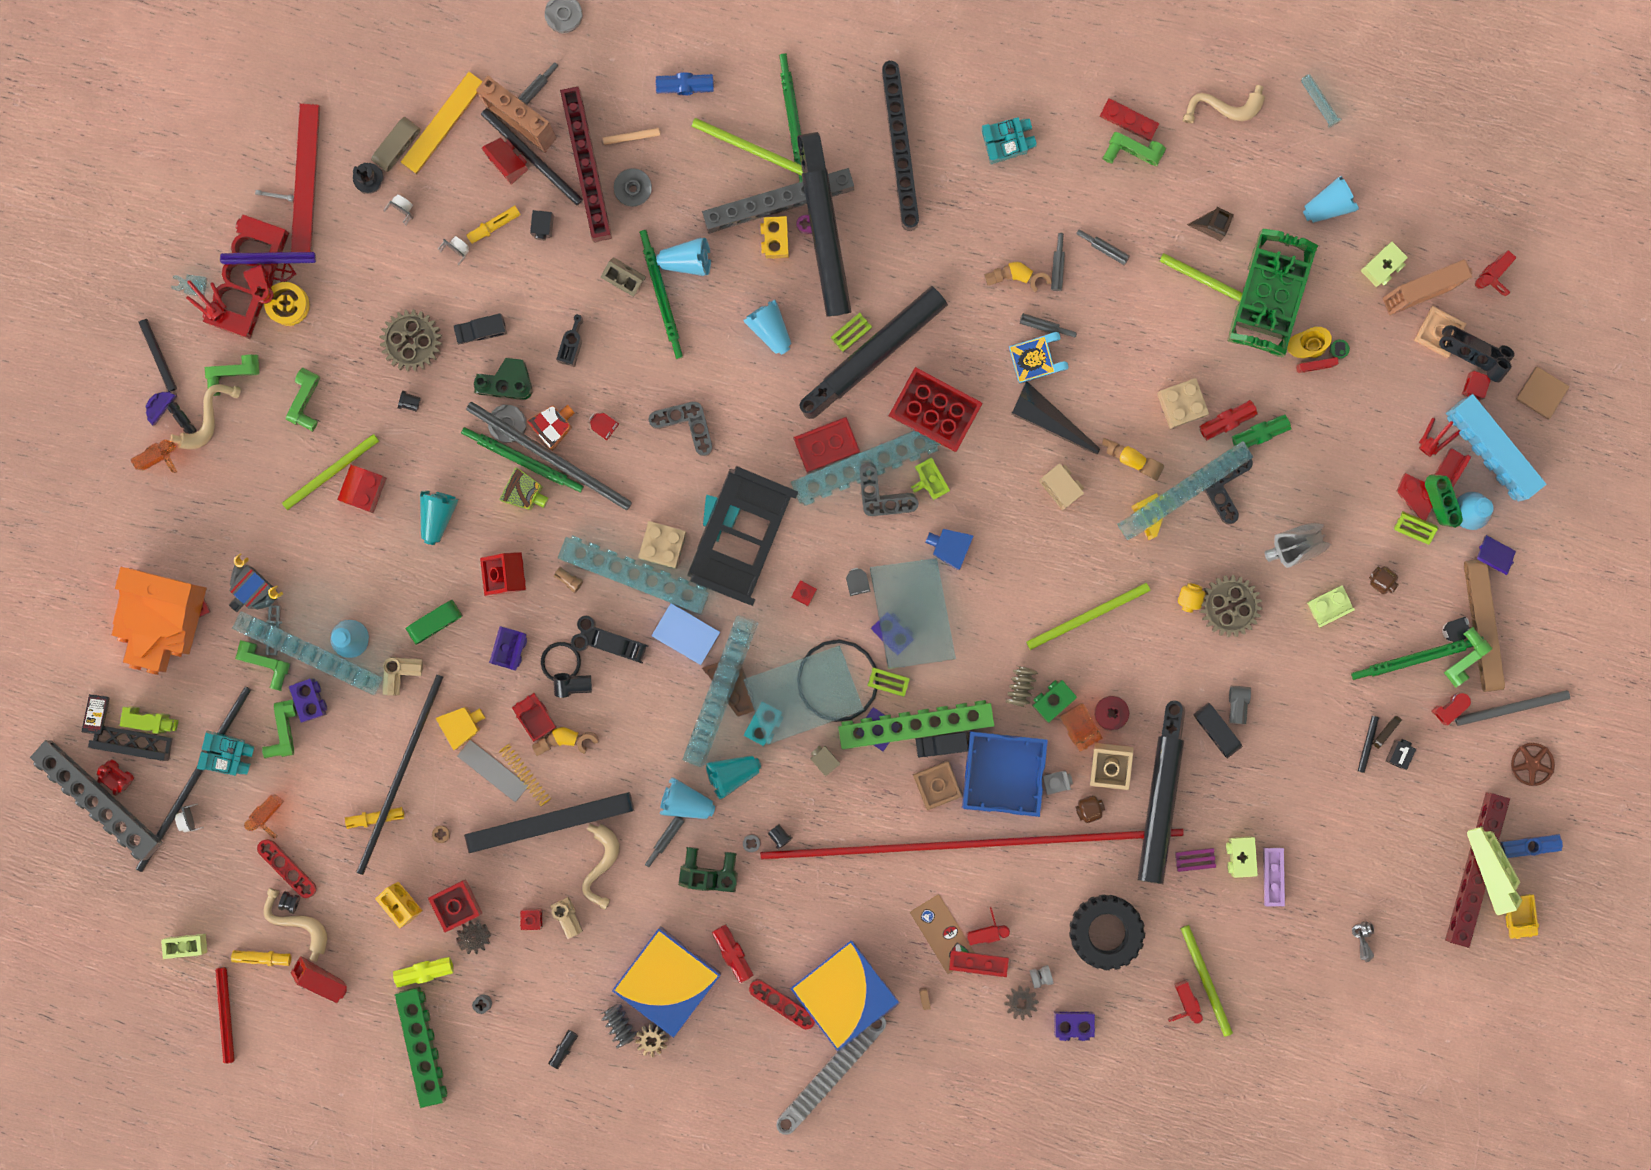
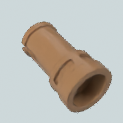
M559 567L553 576L567 585V588H570L573 593H576L583 583L582 579L572 576L562 567Z

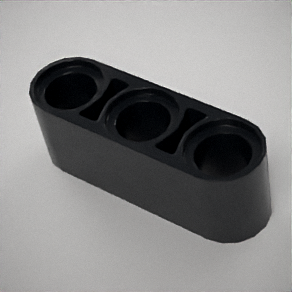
M1207 703L1193 714L1227 759L1243 747L1210 703Z

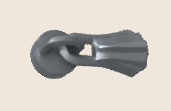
M1365 921L1355 925L1352 928V934L1360 939V960L1369 962L1373 959L1374 954L1365 938L1374 934V926L1371 922ZM1361 928V930H1359L1357 934L1355 930Z

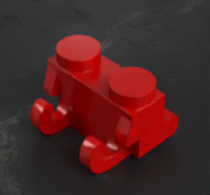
M113 759L108 760L104 765L102 764L96 774L99 776L97 782L99 784L103 783L113 791L112 794L114 796L125 791L134 780V776L128 771L124 773L120 770L119 764Z

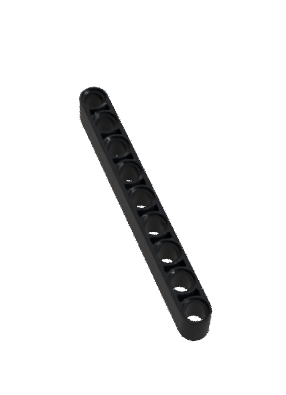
M887 61L882 66V80L901 225L905 230L913 231L918 226L919 215L900 70L895 61ZM893 68L896 72L893 75H888L885 70ZM894 86L898 89V92L891 94L888 88ZM892 105H898L900 107V111L892 112L890 107ZM901 124L903 129L895 131L893 125ZM902 142L905 144V148L898 150L895 144ZM900 161H905L908 166L901 169L897 164ZM904 179L908 180L910 186L902 187L900 182ZM909 198L913 204L905 206L902 201ZM912 217L915 219V223L908 225L905 223V219Z
M627 792L468 833L464 837L468 853H473L635 810L631 794Z

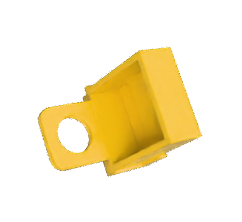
M1533 894L1519 895L1522 899L1520 906L1516 911L1506 913L1507 916H1505L1506 927L1509 928L1510 939H1520L1522 937L1538 936L1539 924L1537 921L1535 897Z

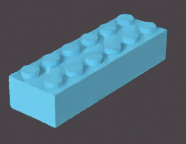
M1473 394L1462 399L1446 412L1448 421H1453V426L1456 425L1461 430L1459 432L1460 436L1465 441L1468 440L1470 442L1473 452L1484 459L1483 463L1490 471L1492 470L1497 475L1496 480L1502 486H1506L1509 490L1508 494L1513 500L1518 502L1527 500L1547 485Z

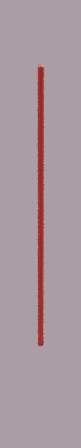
M1183 828L1172 829L1170 837L1184 836ZM1144 831L760 852L762 860L1144 838Z

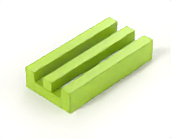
M859 313L831 336V339L844 352L872 329V326ZM857 320H861L859 324H857L853 329H851L839 341L837 340V337H839L843 332H845ZM863 325L866 326V328H864L859 334H857L853 339H851L846 345L843 346L841 344L847 338H849L854 332H856L860 327H862Z
M1402 511L1397 524L1394 526V530L1430 545L1438 530V526ZM1404 518L1407 519V520H1410V521H1412V522H1414V523H1416V524H1419V525H1421V526H1423V527H1426V528H1428V529H1430V530H1432V531H1429V530L1424 529V528H1422V527H1420V526H1417V525H1415V524H1413V523H1410V522L1404 520ZM1401 524L1408 526L1416 531L1422 532L1428 535L1429 537H1424L1420 534L1401 527Z
M872 668L867 686L905 697L910 678ZM879 673L902 680L904 685L876 677L875 674ZM876 680L882 683L902 688V691L900 692L880 685L873 684V681Z

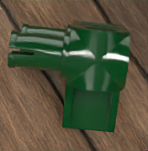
M505 358L495 376L476 374L474 379V394L527 400L533 393L526 363L521 359ZM506 386L507 389L503 391L502 387Z
M686 848L685 864L680 867L679 886L703 891L736 892L738 873L735 870L737 853L725 852L723 869L716 870L698 867L696 863L699 848ZM695 873L705 874L704 881H699L698 884L694 883ZM726 876L730 877V880L733 881L729 886H725V883L722 882V879H725Z

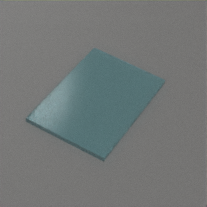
M937 558L870 567L888 669L956 659Z
M840 645L743 680L767 745L864 710Z

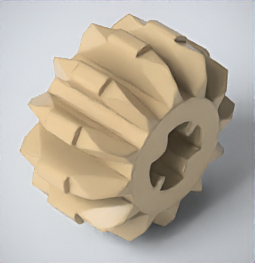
M652 1023L649 1024V1030L646 1026H642L644 1033L637 1032L636 1035L640 1038L636 1039L635 1043L641 1044L637 1048L638 1051L643 1048L645 1049L643 1052L644 1056L650 1051V1056L654 1057L655 1051L661 1055L662 1051L660 1048H667V1045L662 1042H667L668 1037H662L666 1032L664 1030L659 1032V1026L653 1029ZM648 1036H650L651 1038L655 1037L656 1040L654 1043L656 1044H653L652 1042L648 1043Z

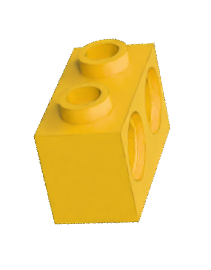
M787 216L764 217V223H760L761 235L765 234V242H761L762 253H765L766 259L789 258ZM772 224H777L779 226V230L777 232H771L769 231V226ZM772 243L780 245L778 251H772L769 247Z
M399 881L388 886L375 898L399 928L411 923L423 911Z

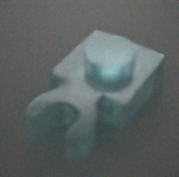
M187 274L186 280L178 275L173 276V279L179 280L180 283L178 286H171L172 289L176 291L184 289V294L198 296L187 283L190 280L205 297L206 277Z

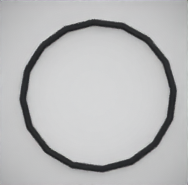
M840 639L823 642L811 649L800 663L797 675L799 696L807 709L821 719L834 722L852 720L864 713L874 701L877 689L874 688L872 697L865 707L849 717L832 718L824 716L810 707L802 694L800 678L805 662L813 652L821 647L837 643L853 646L865 654L872 667L877 669L868 652L856 643Z

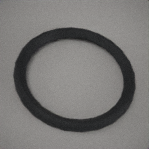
M556 642L544 650L541 656V668L547 678L554 681L553 676L545 668V657L552 648L557 646L568 647L575 653L577 666L570 676L577 675L581 667V658L579 652L573 649L571 644Z

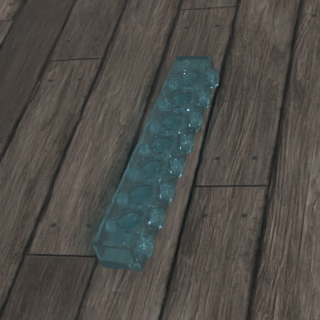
M912 431L791 482L793 490L798 491L797 499L799 504L804 503V506L814 503V499L819 496L823 499L833 495L832 491L836 489L843 491L850 488V484L857 481V484H860L859 470L864 461L873 463L877 468V475L879 476L886 473L885 469L889 467L896 469L903 466V462L910 459V462L920 459V455L925 452L929 455L939 451L938 447L941 444L917 431ZM922 439L925 442V446L922 449L916 448L914 445L915 440ZM904 446L907 449V454L905 456L898 455L896 451L898 447ZM887 454L890 460L888 463H881L879 456ZM845 469H853L854 476L846 478L843 474ZM870 470L866 471L867 477L870 476ZM830 475L835 476L837 482L835 485H828L826 478ZM817 483L819 490L816 493H811L808 490L809 484Z
M1243 441L1117 523L1118 527L1127 540L1137 536L1252 459L1253 455Z
M573 535L571 538H565L558 559L702 615L710 593L706 592L707 588L696 584V587L688 585V580L680 577L678 580L670 578L672 574L662 570L660 573L653 571L654 567L644 563L642 566L635 564L636 560L625 556L624 559L617 557L618 553L609 549L603 552L599 550L600 546L589 542V545L581 543L583 539ZM584 548L586 555L584 558L579 559L576 556V552L578 549ZM597 555L604 557L602 565H595L594 558ZM620 562L622 565L621 571L613 572V563ZM638 569L640 572L639 577L635 580L631 579L630 571ZM650 576H656L658 580L657 584L653 587L647 583ZM668 583H674L676 587L675 591L671 594L665 591V586ZM686 590L693 592V598L689 601L683 598V593Z
M240 611L232 629L372 695H376L383 681V677L244 611Z
M742 615L736 616L683 756V761L698 767L705 765L759 622Z

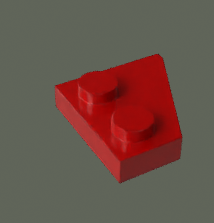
M1405 473L1396 492L1420 519L1426 521L1432 509V504L1425 487V482Z

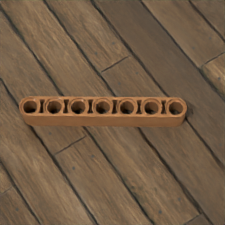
M1478 559L1465 561L1464 572L1472 627L1474 626L1478 634L1483 636L1484 640H1487L1493 648L1477 660L1483 692L1504 690L1505 681L1488 566Z

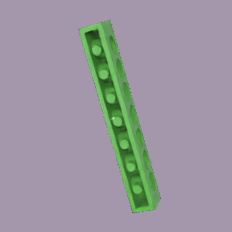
M986 700L976 701L974 706L968 707L967 703L956 704L955 709H948V706L936 707L937 711L935 712L923 709L917 710L918 714L910 715V712L898 713L899 717L891 718V715L879 716L880 720L872 721V717L860 719L861 723L853 724V720L842 722V726H838L841 748L848 749L994 726L991 703L986 704ZM971 710H975L978 713V718L975 721H970L967 717L968 712ZM951 713H956L959 716V721L956 724H951L948 720ZM932 716H937L940 719V724L937 727H932L929 723ZM913 719H919L921 722V727L918 730H913L910 726ZM894 722L902 724V730L899 733H894L891 729V725ZM877 724L883 727V733L879 736L874 735L872 732L873 726ZM858 727L864 730V736L860 739L853 736L854 729Z

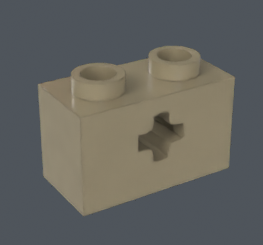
M613 257L608 262L601 278L634 297L641 288L646 276Z
M819 745L811 752L813 755L811 761L825 777L840 765V762L826 746L821 748Z

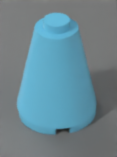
M1340 176L1304 206L1305 210L1302 212L1307 221L1311 220L1312 223L1355 212L1359 210L1357 203H1354V196L1346 181Z
M698 238L663 249L657 254V265L663 270L700 276L709 275L711 270V259H708V253H710L709 243L706 238Z
M772 300L768 303V306L760 307L743 319V321L775 354L780 353L782 355L790 350L789 346L792 343L776 300Z
M1467 492L1457 498L1463 517L1461 527L1477 530L1489 522L1494 507L1488 498L1478 492Z
M356 620L341 621L331 632L330 641L332 648L342 657H357L367 649L369 633L366 627Z
M676 778L669 780V783L672 784L670 788L666 787L660 805V808L663 809L660 811L661 815L699 819L712 817L715 805H713L711 799Z

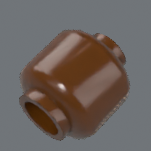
M1378 566L1369 577L1371 580L1370 585L1383 595L1388 592L1393 593L1399 586L1396 583L1398 575L1386 566L1381 568Z
M1094 795L1080 799L1078 806H1075L1080 821L1083 820L1085 823L1100 820L1103 817L1102 811H1105L1102 799L1098 800Z

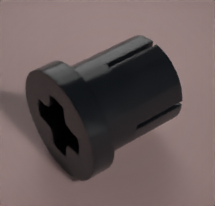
M403 390L397 409L404 408L417 412L421 398L407 394V391Z
M780 824L768 832V835L777 845L776 848L778 850L793 839Z

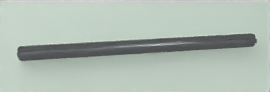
M470 402L466 407V410L621 508L628 510L632 505V502L477 404Z

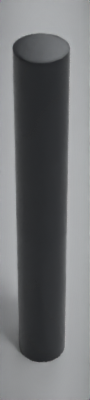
M1371 717L1358 772L1365 773L1379 717Z

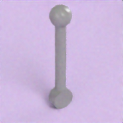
M260 190L255 191L256 195L287 199L290 202L294 201V195L292 194L287 196Z

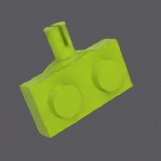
M932 457L915 466L920 476V482L910 486L911 489H914V493L924 488L929 492L932 499L935 500L950 492Z

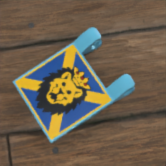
M1058 332L1009 346L1019 383L1069 369L1068 363L1065 361L1053 364L1048 343L1060 340L1061 337Z

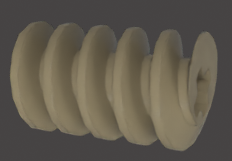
M1017 666L1020 669L1013 670V672L1018 677L1011 678L1016 684L1009 686L1014 692H1008L1007 694L1012 699H1007L1006 703L1024 707V705L1030 704L1026 697H1032L1028 690L1034 689L1030 682H1036L1032 675H1036L1038 672L1033 669Z

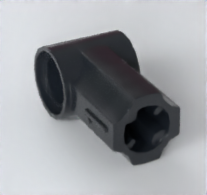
M558 673L553 677L554 695L556 697L565 698L575 693H592L591 675L570 676L567 673Z

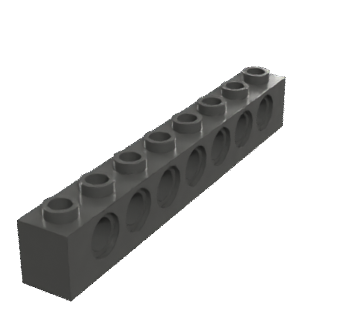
M849 168L828 174L832 197L854 191V183ZM803 181L702 211L708 234L807 205Z
M45 740L31 755L30 758L34 761L33 765L41 771L44 770L48 774L47 778L55 784L58 783L62 787L61 791L67 796L71 795L76 800L75 804L82 809L85 808L94 821H99L103 824V829L108 834L116 836L118 838L117 842L121 846L128 847L135 859L139 861L148 860L162 845L163 842L52 740ZM53 758L56 760V766L54 768H52L50 764ZM67 771L70 773V779L68 781H66L64 777ZM80 784H83L84 786V792L82 794L78 791V787ZM94 797L98 798V805L96 807L92 804ZM109 809L112 811L111 819L106 817V812ZM122 822L126 824L125 832H122L120 829ZM136 835H138L141 840L139 845H136L134 842V838Z

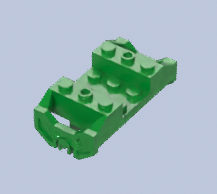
M1262 229L1259 232L1247 269L1249 272L1239 304L1236 306L1231 323L1228 342L1260 349L1281 358L1286 355L1304 289L1318 248L1317 244L1305 238L1298 239V236L1293 237L1288 233L1284 235V232L1278 230ZM1267 240L1284 243L1285 246H1294L1304 251V262L1295 259L1296 256L1294 255L1288 257L1281 255L1280 251L1273 253L1260 248ZM1236 326L1282 339V341L1277 345L1258 337L1237 334Z

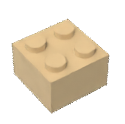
M1196 378L1157 393L1170 429L1209 415Z
M1059 463L1044 475L1039 482L1063 511L1084 494L1082 491L1084 487L1078 480L1074 481L1070 476L1072 473L1066 465L1062 466Z
M648 521L638 558L677 569L687 532Z
M1095 743L1090 786L1129 790L1133 747Z

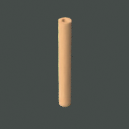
M659 128L603 137V143L608 145L660 136Z

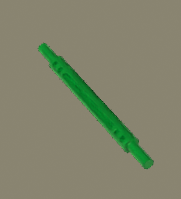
M783 53L779 55L782 70L780 76L794 162L801 165L797 137L802 134L792 73L789 71L787 54ZM799 175V181H800V182L803 181L801 175Z
M642 230L639 233L644 247L643 254L651 276L668 340L672 343L676 359H681L683 354L679 344L680 337L660 269L657 265L654 247H651L647 230Z
M466 427L461 431V434L477 441L478 445L561 486L566 485L580 493L584 488L583 485L567 478V475L484 434L480 435Z
M1469 640L1456 641L1371 665L1367 669L1351 673L1352 680L1367 676L1374 677L1467 651V648L1474 646Z

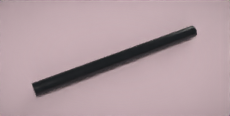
M488 108L482 111L481 116L503 137L509 140L523 156L576 206L583 201L582 197Z

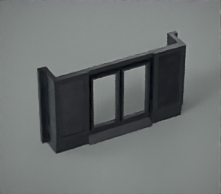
M738 466L735 469L730 468L687 576L691 577L690 582L753 606L756 599L751 597L790 498L796 499L798 491ZM730 505L770 521L763 540L722 525ZM720 530L760 546L753 565L712 550Z

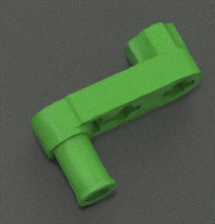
M1114 132L1109 141L1110 145L1102 159L1113 164L1119 150H1124L1153 166H1158L1166 151V147L1155 141H1151L1149 147H1146L1121 133Z
M242 355V365L205 367V379H207L208 389L213 385H218L221 377L259 375V355ZM216 392L214 396H220V392Z
M302 367L295 378V383L301 385V388L286 415V420L295 425L299 424L313 432L318 421L303 414V411L319 383L320 376Z
M1474 626L1464 633V636L1474 646V651L1444 672L1455 688L1470 678L1464 670L1493 649L1487 640L1482 639Z
M240 640L235 659L273 669L274 674L269 688L282 691L285 674H288L291 663L255 654L257 644Z
M293 699L274 703V713L280 742L276 745L262 747L265 759L280 755L282 757L294 755V744L289 721L290 717L297 716Z

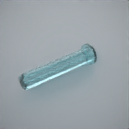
M1310 74L1304 76L1301 82L1328 122V128L1333 127L1342 119L1338 118Z

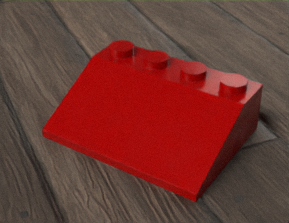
M915 367L888 416L957 452L983 403Z

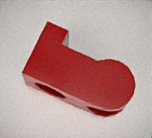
M1456 693L1444 707L1436 706L1431 711L1443 725H1449L1470 706L1471 699L1465 693Z

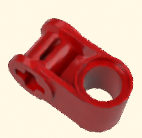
M261 264L243 272L252 296L263 304L270 303L273 300L274 294L263 265Z

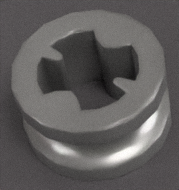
M748 835L744 838L743 847L748 852H755L760 847V840L755 835ZM754 838L757 841L755 842L757 846L755 848H748L746 841Z

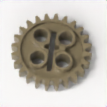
M415 309L412 310L411 314H409L408 310H405L403 316L400 312H397L398 318L390 316L393 322H385L388 328H382L381 330L385 335L379 337L384 340L380 346L386 348L382 353L389 354L386 360L390 361L393 359L391 365L396 366L399 363L398 369L402 370L405 366L407 372L410 371L411 367L417 372L418 366L424 370V363L431 366L430 359L437 360L434 353H440L441 351L437 349V346L442 345L437 340L442 338V335L436 334L440 330L439 327H434L436 321L429 322L431 318L429 315L424 317L422 311L417 315ZM411 323H416V330L413 332H409V325ZM421 330H425L424 333L418 335L421 332ZM396 335H401V342L398 344H394V337ZM409 337L414 338V339H413V341H414L413 344H410V343H409V340H408ZM422 338L429 339L427 346L422 347L420 345ZM412 349L414 355L412 358L407 359L405 353L407 350Z
M1231 575L1230 580H1228L1227 576H1223V582L1216 578V585L1210 582L1211 589L1204 588L1207 593L1204 597L1205 601L1202 603L1204 609L1199 611L1206 615L1202 620L1209 621L1206 627L1213 625L1212 632L1219 630V636L1226 632L1227 637H1230L1232 632L1235 637H1238V631L1244 635L1246 634L1245 628L1252 630L1250 624H1257L1254 618L1261 617L1257 610H1262V607L1257 606V603L1262 602V600L1256 599V596L1260 593H1253L1255 585L1248 587L1249 580L1242 583V577L1235 581V575ZM1233 588L1238 589L1240 593L1237 599L1231 596ZM1216 596L1222 599L1220 607H1216L1213 603ZM1246 598L1245 602L1232 608L1233 611L1229 609L1218 615L1215 614L1217 610L1228 606L1229 603H1235ZM1242 605L1248 609L1246 616H1242L1239 613V608ZM1224 614H1228L1230 616L1231 621L1229 624H1224L1222 622V616Z

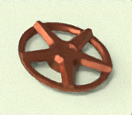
M1527 743L1520 746L1514 752L1511 768L1514 776L1521 783L1529 786H1538L1550 779L1554 773L1555 762L1552 753L1547 747L1539 743ZM1536 746L1541 748L1537 755L1532 756L1526 747ZM1521 751L1525 761L1514 766L1515 758ZM1546 753L1550 758V768L1541 763ZM1516 771H1529V782L1521 779ZM1537 771L1548 773L1543 780L1535 782Z

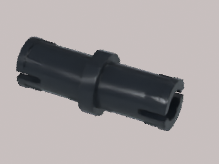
M568 1029L561 1043L557 1044V1050L548 1062L549 1065L556 1069L560 1068L563 1060L570 1054V1049L578 1038L576 1033Z

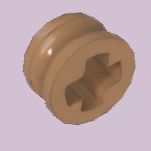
M437 826L432 831V838L437 843H444L450 838V831L445 826ZM439 829H443V832H446L443 840H439V837H436Z

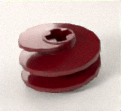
M1108 696L1098 702L1094 715L1097 723L1102 728L1113 731L1122 728L1127 723L1130 713L1129 707L1123 699L1116 696ZM1109 709L1116 710L1115 718L1108 717Z

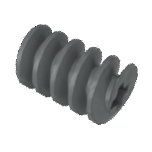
M616 1004L600 1013H605V1016L601 1019L602 1021H609L605 1027H612L609 1035H616L612 1041L620 1042L616 1049L632 1042L637 1034L635 1031L629 1032L633 1025H626L629 1018H622L626 1014L625 1011H619L622 1004Z

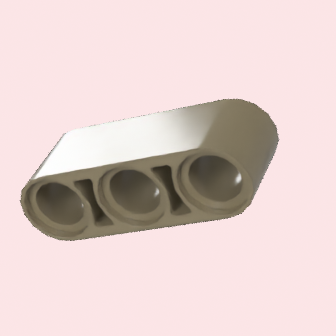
M403 117L375 151L371 160L386 172L390 171L419 135L421 128L408 118Z

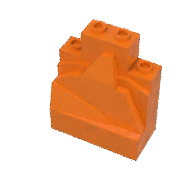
M120 566L115 589L119 590L120 597L112 623L114 626L111 635L118 637L117 641L128 643L123 663L130 664L129 668L141 670V667L147 668V672L158 675L159 672H166L170 655L182 657V654H190L207 587Z

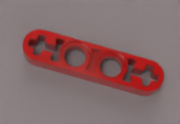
M266 839L259 842L257 846L259 855L302 898H310L316 893L315 883L274 841ZM263 844H270V851L272 853L277 851L278 853L270 859L269 856H271L272 854L268 851L263 852ZM278 856L285 859L283 867H278L275 864V859ZM291 870L298 872L299 877L296 881L289 879L288 875ZM304 878L305 881L302 883L305 886H311L309 889L311 893H304V887L301 884L297 887L296 884Z
M760 979L752 981L749 991L753 997L802 1029H810L814 1026L815 1021L804 1007ZM758 984H761V989L766 992L767 988L771 991H769L766 995V998L763 999L761 997L764 996V994L761 992L755 993V988L753 987V985L757 986ZM771 994L779 996L780 1001L777 1004L769 1002L768 998ZM789 1004L794 1005L796 1008V1012L793 1015H788L785 1012V1007ZM799 1010L803 1011L801 1013L803 1017L810 1016L811 1024L803 1025V1019L798 1017V1020L794 1019L798 1015Z

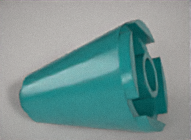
M427 490L420 492L421 539L424 540V543L435 545L436 542H440L459 499L440 492L433 493L432 495Z
M753 756L706 763L709 781L711 785H714L715 789L717 788L714 792L719 799L725 798L758 775L759 769H761L758 758Z

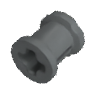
M485 994L479 995L473 1001V1010L478 1014L486 1013L492 1006V999ZM481 1000L487 1004L483 1009L481 1005H478Z

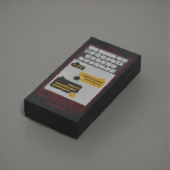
M89 694L81 732L102 735L110 700L109 697Z

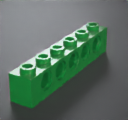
M421 987L399 991L394 995L419 1106L424 1108L441 1104L446 1100L445 1097L448 1094L446 1086L442 1085L441 1066L438 1067L437 1059H439L437 1047L434 1048L432 1041L435 1040L433 1029H430L428 1023L430 1021L429 1010H425V992L421 991ZM410 1004H415L418 1007L416 1014L410 1012ZM414 1023H419L422 1026V1032L418 1033L414 1030ZM419 1042L426 1044V1051L418 1049ZM423 1061L430 1063V1070L423 1069ZM427 1080H432L435 1083V1089H429L426 1086Z

